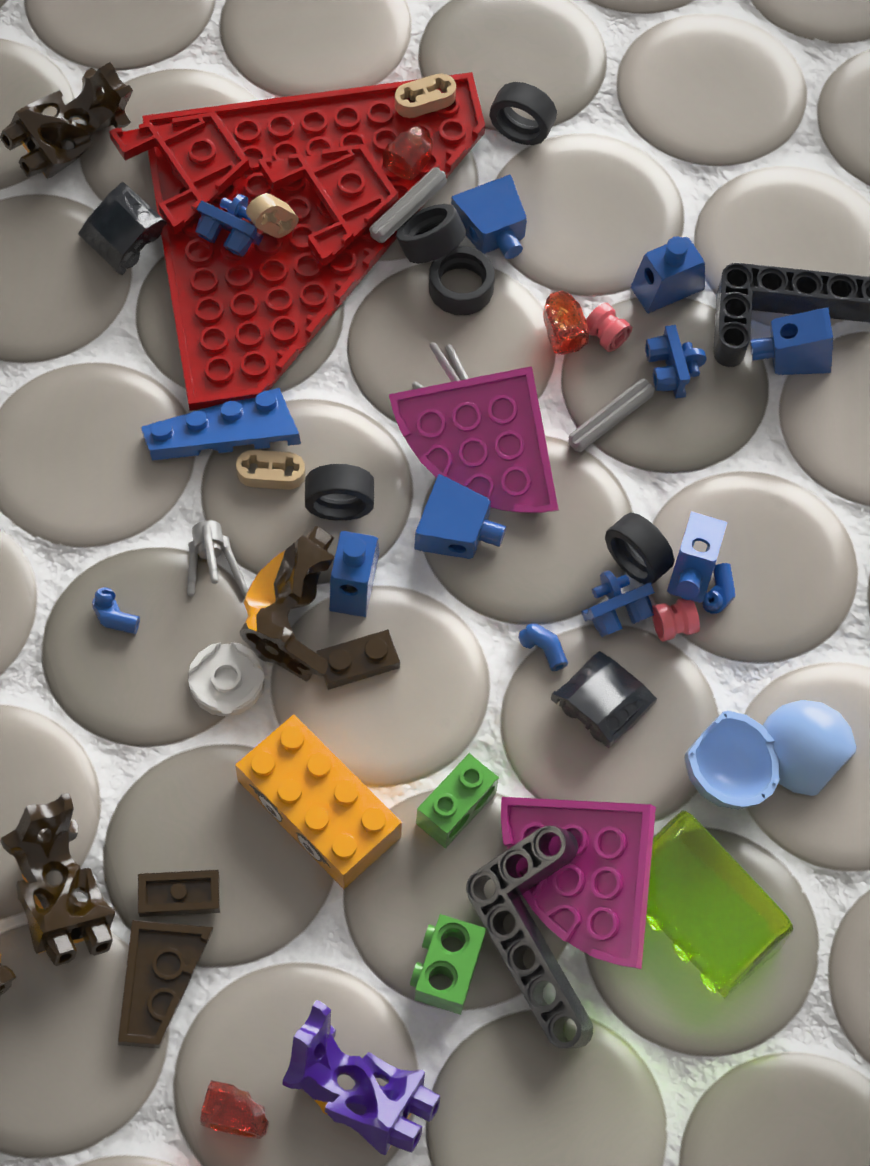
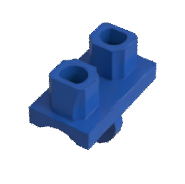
M238 194L233 201L225 197L221 200L220 207L228 210V212L202 200L197 207V211L201 214L195 231L197 235L202 239L215 243L222 228L229 231L230 234L223 246L233 254L243 257L252 243L259 246L263 235L257 233L256 226L242 220V218L251 221L246 215L248 197L242 194Z
M676 325L665 326L663 336L646 340L645 353L647 361L665 360L666 362L665 367L653 369L652 377L655 391L673 390L675 399L686 397L685 385L690 382V377L700 375L699 367L707 361L705 351L693 348L691 342H685L681 346Z
M607 570L600 574L602 585L592 588V593L596 599L606 595L609 600L581 611L585 622L592 619L600 636L604 637L623 629L615 611L619 607L625 605L632 624L654 616L648 595L655 592L651 583H647L622 594L621 588L630 585L628 576L623 575L616 578L610 570Z

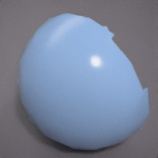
M800 700L784 704L770 714L763 724L775 741L773 746L779 759V778H781L778 784L794 793L810 796L817 795L856 753L857 746L852 728L838 711L822 702Z
M724 711L686 751L684 760L689 780L702 797L719 807L739 810L756 806L774 793L781 779L779 778V759L773 746L775 741L763 725L749 716L732 711Z

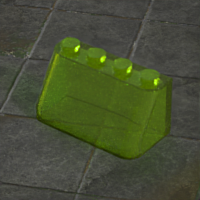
M681 811L653 837L646 920L654 930L659 933L663 931L673 942V950L684 962L688 963L691 961L701 972L699 976L704 985L713 993L719 992L725 999L783 947L793 932V925L783 910L690 813Z

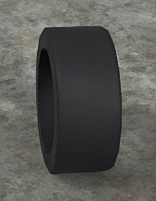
M524 82L504 84L497 93L489 112L490 120L500 134L511 141L523 145L542 143L547 138L557 116L555 104L550 97L539 88ZM511 107L525 111L535 120L520 116Z
M437 204L413 214L397 230L396 238L409 262L417 264L427 263L445 256L459 246L465 238L466 229L453 205Z
M457 246L445 256L433 260L429 268V294L434 304L440 309L454 315H470L482 310L490 302L494 292V267L490 259L480 250L468 246ZM453 269H468L481 277L482 285L470 293H456L442 285L441 277L447 271Z
M349 464L319 466L311 470L305 477V508L319 518L333 521H347L366 516L374 509V477L369 471L359 466Z
M630 512L606 531L605 541L613 559L622 570L639 583L653 584L673 567L675 558L667 539L654 524L640 514Z

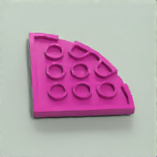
M532 366L389 394L393 414L402 435L420 462L436 478L438 474L443 475L487 497L491 501V508L516 513L559 511Z
M502 797V838L504 846H507V850L544 826H555L565 829L576 837L578 843V852L569 864L522 894L533 912L559 938L570 943L580 951L596 959L619 966L642 969L656 807L651 804ZM558 835L554 836L549 842L548 849L552 856L556 855L561 848V840ZM525 857L521 858L516 865V872L519 877H523L528 870V862Z

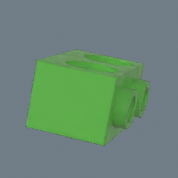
M468 753L417 808L416 824L446 849L496 794L499 777Z
M442 914L439 915L436 926L428 925L422 948L428 949L424 964L416 962L410 981V986L416 987L415 1001L461 1015L483 946L486 928ZM448 937H456L463 943V948L459 951L451 952L442 946V941ZM442 974L447 976L452 984L445 990H437L431 986L429 980L435 975Z

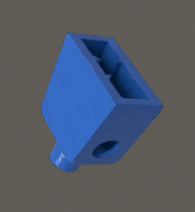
M510 174L452 196L451 205L456 209L466 229L465 236L477 250L486 254L500 249L505 259H513L522 252L523 247L519 240L525 237L527 218Z
M672 237L668 240L667 244L653 249L643 256L631 284V289L647 314L703 291L705 289V262L690 238Z
M822 308L773 319L771 321V337L750 340L752 361L772 358L774 372L777 375L831 373L833 333L829 309Z
M438 474L415 532L414 549L471 559L474 557L480 541L500 547L507 526L488 520L491 501L487 497Z
M691 511L667 589L669 594L698 603L704 601L727 526L726 521ZM695 541L706 543V552L696 551L693 548Z
M348 531L340 532L330 578L329 611L360 617L367 616L379 559L377 537ZM347 585H351L358 591L349 593L344 590L347 589Z

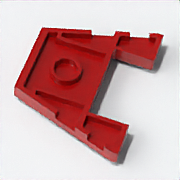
M215 111L173 118L170 124L153 126L150 122L139 124V129L122 132L121 127L109 131L111 141L125 161L149 149L158 147L187 191L158 204L160 214L174 234L179 233L200 214L197 211V207L201 200L211 204L249 168V159Z
M365 144L321 150L319 155L303 157L301 153L289 154L288 159L272 161L271 157L258 160L259 169L273 191L305 177L335 221V224L307 236L308 245L322 267L328 265L398 201V192Z

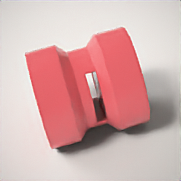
M603 303L596 307L583 324L584 330L591 336H597L600 339V345L607 352H612L619 348L630 336L633 328L625 319L616 317V311L608 303Z
M681 598L671 606L666 603L652 606L654 616H652L653 624L660 641L674 639L678 633H684L688 636L700 631V620L694 601Z

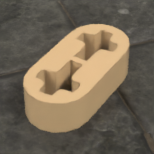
M441 73L399 86L395 92L396 111L403 117L412 118L452 105L456 97L455 80L451 76ZM405 98H410L411 101H415V102H414V103H410V101H409L408 99H405Z
M266 193L256 197L246 209V215L259 230L273 237L280 238L289 234L298 223V216L290 206L271 194Z
M247 450L236 461L237 477L245 486L290 490L299 487L305 480V463L295 453ZM252 463L257 464L258 467L254 474L248 473ZM287 466H293L294 471L291 476L284 475Z

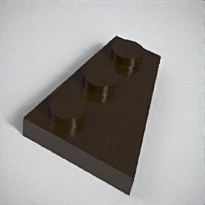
M132 920L118 1045L160 1048L211 937L213 927Z

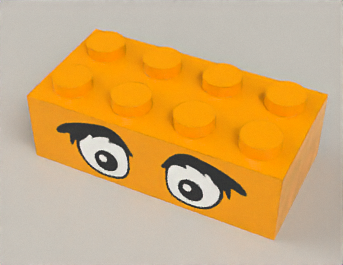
M294 714L235 764L238 782L343 889L401 838L402 822Z

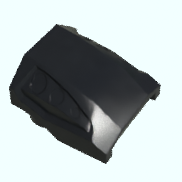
M121 182L88 217L78 235L102 256L117 273L123 275L127 271L126 269L137 264L142 248L160 237L162 229L167 222L127 184Z
M601 651L594 654L567 683L551 695V700L555 704L560 701L559 706L567 716L580 720L586 729H590L593 738L602 742L607 748H610L624 733L630 730L657 701V698L643 683Z

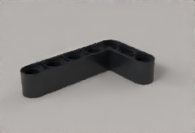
M731 263L723 269L716 294L714 358L719 364L726 367H735L741 364L751 337L752 310L794 315L828 308L830 319L870 323V276L745 263Z
M544 826L476 870L466 883V892L549 1041L558 1048H581L586 1046L593 1036L591 1019L520 895L569 864L578 852L576 837L571 832L555 826ZM558 835L561 840V848L556 855L552 856L548 849L549 842L554 836ZM525 857L528 862V870L523 877H519L516 872V865L521 858ZM492 879L496 886L495 892L491 898L487 899L484 894V886L488 880ZM509 913H512L515 918V927L513 931L507 934L503 927V921ZM528 948H532L535 953V962L530 969H527L523 962V955ZM548 983H551L556 990V997L550 1005L543 998V990ZM568 1019H572L577 1027L576 1035L571 1041L565 1037L563 1032V1026Z

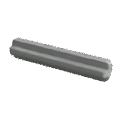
M437 167L432 168L369 228L370 236L377 242L384 243L447 183L445 172Z
M640 379L569 434L568 444L576 452L585 450L653 397L655 390L653 385L647 379Z

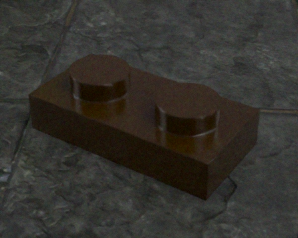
M388 629L316 651L318 655L327 660V671L323 677L328 690L400 668V660Z
M219 870L138 874L139 917L220 913Z

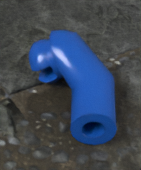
M721 563L714 567L715 586L708 593L706 592L702 602L704 610L710 614L723 612L735 598L736 593L730 563Z
M110 588L98 589L95 592L92 606L100 624L106 628L136 634L139 628L140 616L121 612L115 600L116 595Z
M528 624L526 629L519 632L518 638L523 647L531 649L537 645L543 649L551 671H558L568 666L569 663L556 634L539 624Z

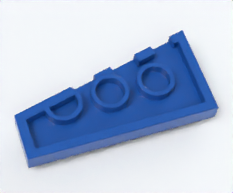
M280 388L261 392L256 398L228 401L141 427L152 461L199 456L201 450L205 449L226 453L233 452V446L254 444L255 449L270 448V442L287 441L288 446L301 444L299 432Z

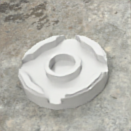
M220 642L211 644L197 654L190 664L188 682L191 695L200 708L212 715L229 717L242 714L256 704L263 693L265 677L262 663L253 650L240 643L231 642V644L221 645Z

